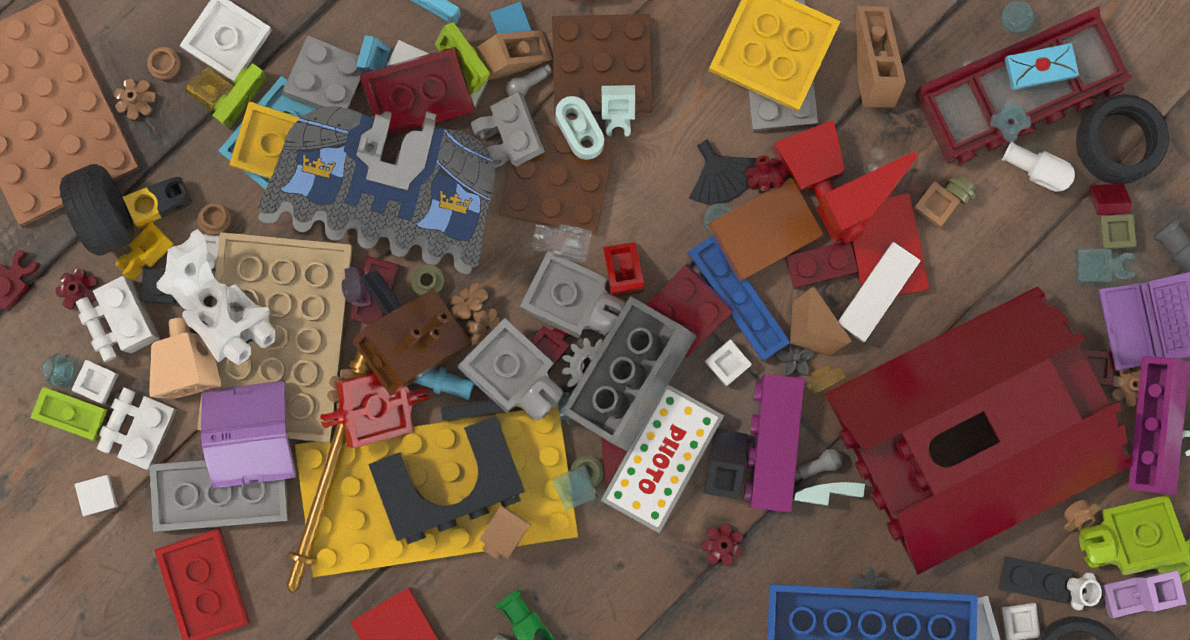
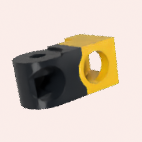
M181 177L170 178L123 196L124 202L138 230L192 203V199Z

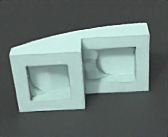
M839 482L815 485L794 492L793 501L828 505L830 493L860 498L864 496L865 484Z

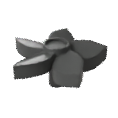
M790 343L788 351H779L774 354L778 360L786 362L783 367V376L791 375L795 370L801 375H809V367L806 361L812 357L814 351L809 349L800 351L799 346Z
M871 566L865 571L864 576L862 574H854L849 577L850 583L855 588L879 589V587L890 583L889 578L876 577L875 570Z

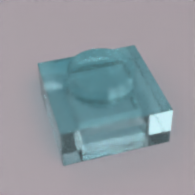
M585 465L552 479L565 511L594 500L598 496Z

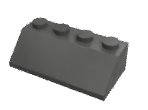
M630 296L561 412L612 444L629 451L695 340L696 335Z

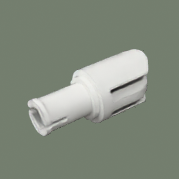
M1011 142L1002 158V161L1011 163L1029 172L1027 176L1030 177V181L1051 191L1066 190L1075 178L1074 168L1070 163L1047 151L1039 152L1037 155Z

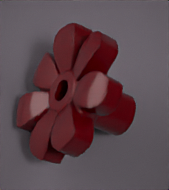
M766 155L759 156L756 159L755 167L747 168L745 172L746 178L749 179L747 181L748 187L751 190H756L760 187L761 191L770 190L771 184L776 188H780L785 183L783 177L788 175L786 166H781L779 159L772 158L769 160V157Z
M75 269L74 277L69 273H64L60 277L64 286L56 287V295L65 297L62 302L65 308L73 309L75 305L77 306L76 302L85 297H88L91 301L97 300L92 289L98 285V280L95 276L90 275L86 278L85 270Z
M723 523L720 531L713 526L707 529L706 534L710 540H703L701 547L704 551H710V554L707 556V560L710 563L716 564L721 559L724 566H729L733 564L732 556H742L744 549L737 545V543L743 540V536L738 531L731 534L730 524ZM722 542L726 543L725 548L721 547Z

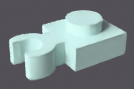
M635 85L602 86V120L606 119V134L608 137H612V129L615 127H622L625 136L630 135V119H635Z

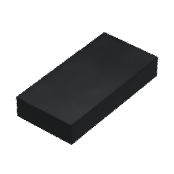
M493 400L442 407L443 409H441L442 421L444 422L506 413Z

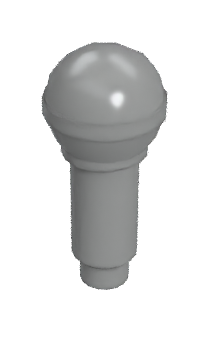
M546 64L524 77L520 76L509 79L506 84L507 94L511 96L519 92L525 96L530 90L529 88L546 79L552 73L551 68Z
M826 449L818 459L798 467L795 471L796 480H804L824 470L825 472L837 471L843 463L842 455L836 449Z

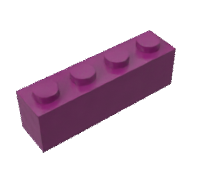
M1142 356L1129 490L1176 495L1190 362L1176 358Z
M764 374L761 376V381H755L753 400L759 401L758 415L752 414L750 434H756L754 448L749 447L747 455V467L752 468L751 481H745L743 500L749 501L748 508L781 512L792 511L805 378Z

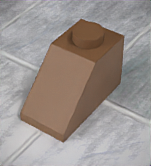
M542 30L495 34L474 48L478 57L490 72L487 80L507 78L553 60Z
M500 505L479 539L485 543L482 550L497 560H500L502 555L507 559L510 558L531 526V523L507 507Z

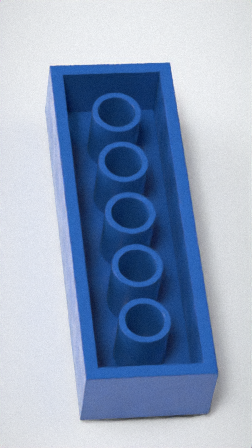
M770 584L767 640H977L978 595Z

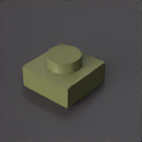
M1134 214L1106 215L1097 218L1100 250L1131 249L1137 247Z

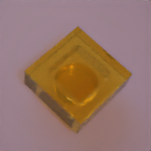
M207 67L187 84L185 92L209 111H212L219 98L224 94L228 95L233 86Z
M826 365L811 373L813 380L806 385L813 396L846 377L839 366L831 370L829 365Z

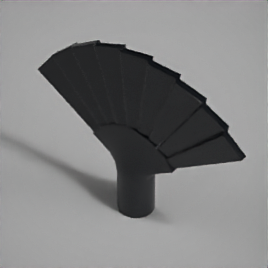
M708 139L697 145L705 159V165L689 199L699 203H721L739 195L748 186L747 181L749 179L746 178L745 172L747 168L755 167L757 158L718 155Z

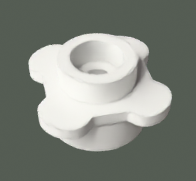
M1086 572L1083 577L1078 579L1070 578L1067 582V589L1072 597L1071 607L1073 609L1082 610L1084 606H1094L1099 602L1102 590L1093 573Z

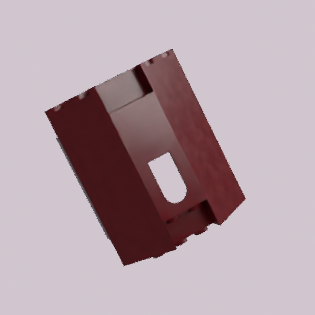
M1038 286L824 393L843 429L839 432V435L848 450L853 448L858 458V461L855 462L858 473L863 480L869 479L874 489L870 493L871 498L879 511L884 509L890 520V522L886 523L887 529L895 542L900 540L917 575L1132 466L1131 457L1124 447L1128 443L1125 426L1122 422H1119L1116 413L1121 411L1120 402L1109 403L1079 346V343L1087 339L1080 332L1072 333L1067 317L1056 305L1050 307L1044 292ZM984 412L999 443L951 467H941L935 464L929 455L931 440L936 435Z

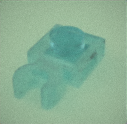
M1079 248L1075 250L1076 283L1112 282V274L1121 279H1129L1135 276V272L1125 271L1122 268V262L1135 259V255L1123 253L1116 258H1112V249Z

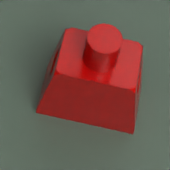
M833 120L777 141L772 147L773 154L779 159L781 166H786L788 178H793L800 193L813 188L819 202L824 194L835 189L832 181L842 177L845 173Z

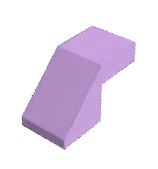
M1177 570L1131 577L1100 585L1109 618L1141 611L1155 612L1187 604Z

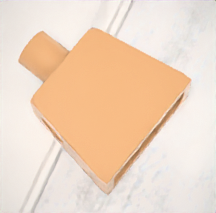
M184 318L169 320L170 337L156 341L151 346L150 397L174 400L220 387L221 380L216 360L200 335L190 333V327Z

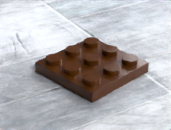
M650 14L552 16L555 115L558 103L563 98L569 96L579 97L585 101L592 114H602V86L635 85V113H652Z
M534 122L545 152L517 167L510 162L499 213L500 216L596 236L616 138L604 136L602 152L596 158L586 160L577 157L573 153L558 126ZM588 140L581 143L585 148L593 146L592 142Z

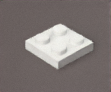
M210 0L179 46L234 82L239 72L247 68L272 32V29L229 0Z

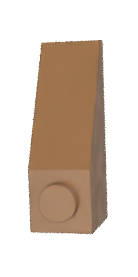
M857 6V71L863 107H895L906 84L889 8Z

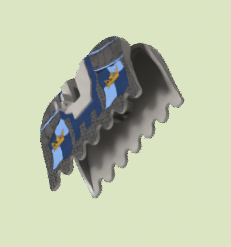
M330 106L319 107L300 117L288 132L273 175L257 209L260 211L258 219L260 222L273 224L278 221L282 213L288 212L292 215L293 227L299 232H307L315 221H322L325 224V234L332 241L340 240L348 229H354L357 232V241L360 247L364 249L373 248L379 238L385 237L390 242L392 255L396 257L407 255L410 248L417 245L422 250V260L426 264L436 265L440 262L442 256L450 254L454 258L455 270L461 274H470L472 267L479 265L483 230L495 179L493 158L481 141L470 134L457 130L434 128L436 114L426 112L421 131H412L406 134L401 149L397 154L395 165L380 161L391 119V112L385 111L382 116L376 114L375 118L351 109Z

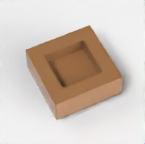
M934 181L913 209L940 228L961 200Z

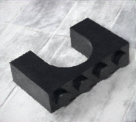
M496 415L464 427L477 462L478 477L472 492L464 500L456 504L441 506L425 499L414 483L404 453L399 452L368 464L396 541L405 539L408 545L426 538L424 533L426 530L437 527L438 531L442 532L457 526L456 519L465 515H469L470 520L489 514L488 507L500 502L502 506L507 507L521 501L519 495L526 491Z

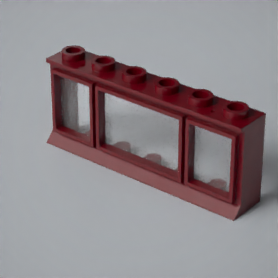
M1098 6L925 83L918 88L914 95L947 164L957 160L960 165L977 157L975 152L977 150L987 147L988 151H992L1006 144V137L1015 133L1018 138L1023 137L1036 130L1035 124L1046 120L1048 125L1066 117L1064 113L1066 110L1075 107L1078 112L1095 104V97L1105 94L1106 98L1124 91L1123 85L1132 76L1128 74L1101 19ZM1072 43L1079 76L1017 90L1011 89L1005 63L1007 56Z

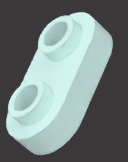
M575 96L563 98L556 107L555 118L559 128L577 157L586 160L596 158L602 152L604 146V135L585 101ZM569 113H574L578 116V118L575 120H569L566 117V115ZM588 140L592 142L593 146L585 148L581 143Z

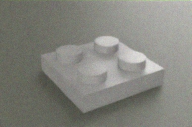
M307 36L284 86L282 96L315 109L330 106L349 109L361 82L360 75L364 73V71L356 67L359 56Z

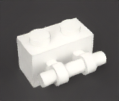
M124 276L93 290L99 306L93 308L88 297L76 302L80 311L78 316L82 325H87L93 338L91 342L95 352H100L104 362L116 358L112 346L117 343L122 351L132 354L161 339L144 303L141 302V297L134 282ZM106 318L112 330L111 333L105 334L99 319Z

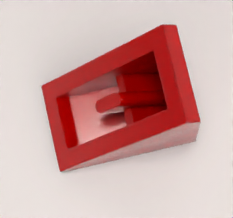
M636 243L603 247L610 294L617 297L643 293L644 280Z

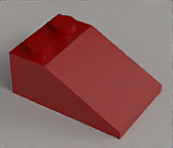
M915 151L822 196L816 210L834 244L841 240L847 244L863 235L862 232L867 229V224L917 159Z

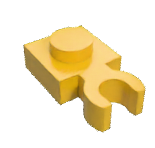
M151 222L129 244L132 251L121 256L116 261L115 266L123 271L122 274L133 281L140 275L145 264L151 268L165 255L174 243L158 226Z

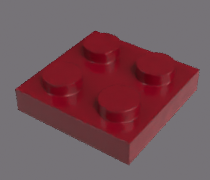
M688 264L684 265L646 304L696 335L695 340L685 355L686 358L734 311Z

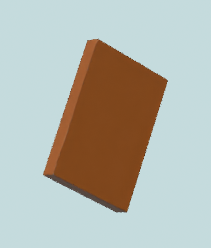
M793 178L784 181V185L780 188L773 187L707 224L739 282L824 235Z

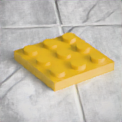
M741 0L708 71L798 112L841 21L795 0Z

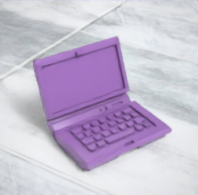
M1190 272L1146 283L1098 290L1115 370L1141 366L1142 356L1176 359L1190 357Z
M285 380L202 391L201 442L213 488L296 478L285 426Z

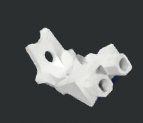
M196 229L183 244L168 249L166 271L157 282V288L166 294H171L184 309L182 315L187 325L200 335L218 362L228 358L235 364L240 365L251 355V347L248 343L254 340L261 348H266L274 343L275 330L269 323V308L254 304L236 284L227 287V285L219 283L214 278L211 271L215 267L214 256L207 252L206 239ZM213 296L216 298L217 304L213 307L206 306L203 302L206 297ZM231 306L240 307L242 311L235 312L231 309Z

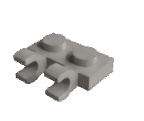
M519 92L490 106L493 113L492 116L481 117L471 122L474 134L476 136L480 134L483 140L500 132L503 144L487 147L493 158L495 168L503 165L508 160L517 167L545 152L525 98Z

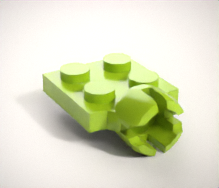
M1169 495L1104 509L1101 514L1103 522L1100 525L1083 528L1080 531V547L1082 552H1087V556L1084 557L1087 565L1092 568L1109 564L1117 565L1121 570L1122 576L1189 561L1190 552Z

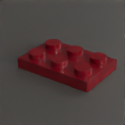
M456 47L367 71L360 75L374 118L376 114L382 116L385 111L392 113L386 136L422 127L426 112L436 114V123L475 111Z

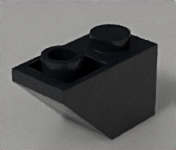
M716 429L713 435L703 494L739 500L745 468L748 434Z

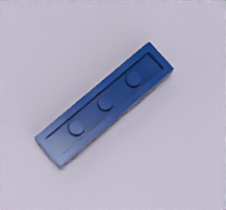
M713 235L688 251L687 254L709 286L734 310L730 314L731 318L762 362L790 343L749 281L744 279L739 282Z

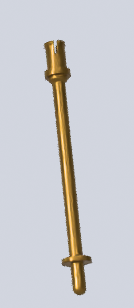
M357 351L355 360H351L349 365L352 368L353 377L373 372L360 352ZM337 424L297 552H288L287 555L288 558L294 560L286 584L287 590L291 593L298 591L307 564H316V559L310 557V553L346 444V435L342 424Z

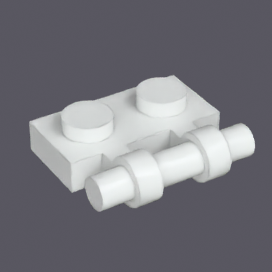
M123 387L119 399L115 398L111 406L114 410L107 426H102L99 433L101 439L96 449L109 454L113 443H119L122 447L117 458L149 470V465L155 462L177 409L147 396H144L140 406L136 407L131 404L136 392ZM126 414L135 417L127 435L119 432Z

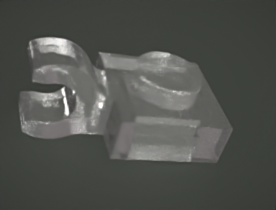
M560 224L559 231L544 225H536L531 249L538 252L554 249L553 256L585 263L593 231Z

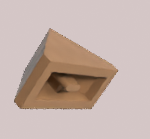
M815 287L810 288L793 301L791 344L831 356L852 341Z

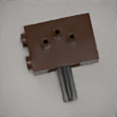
M372 270L362 277L361 282L385 316L364 327L352 342L390 396L457 357L472 343L465 329L458 324L448 310L446 302L439 297L434 288L402 306L378 271Z

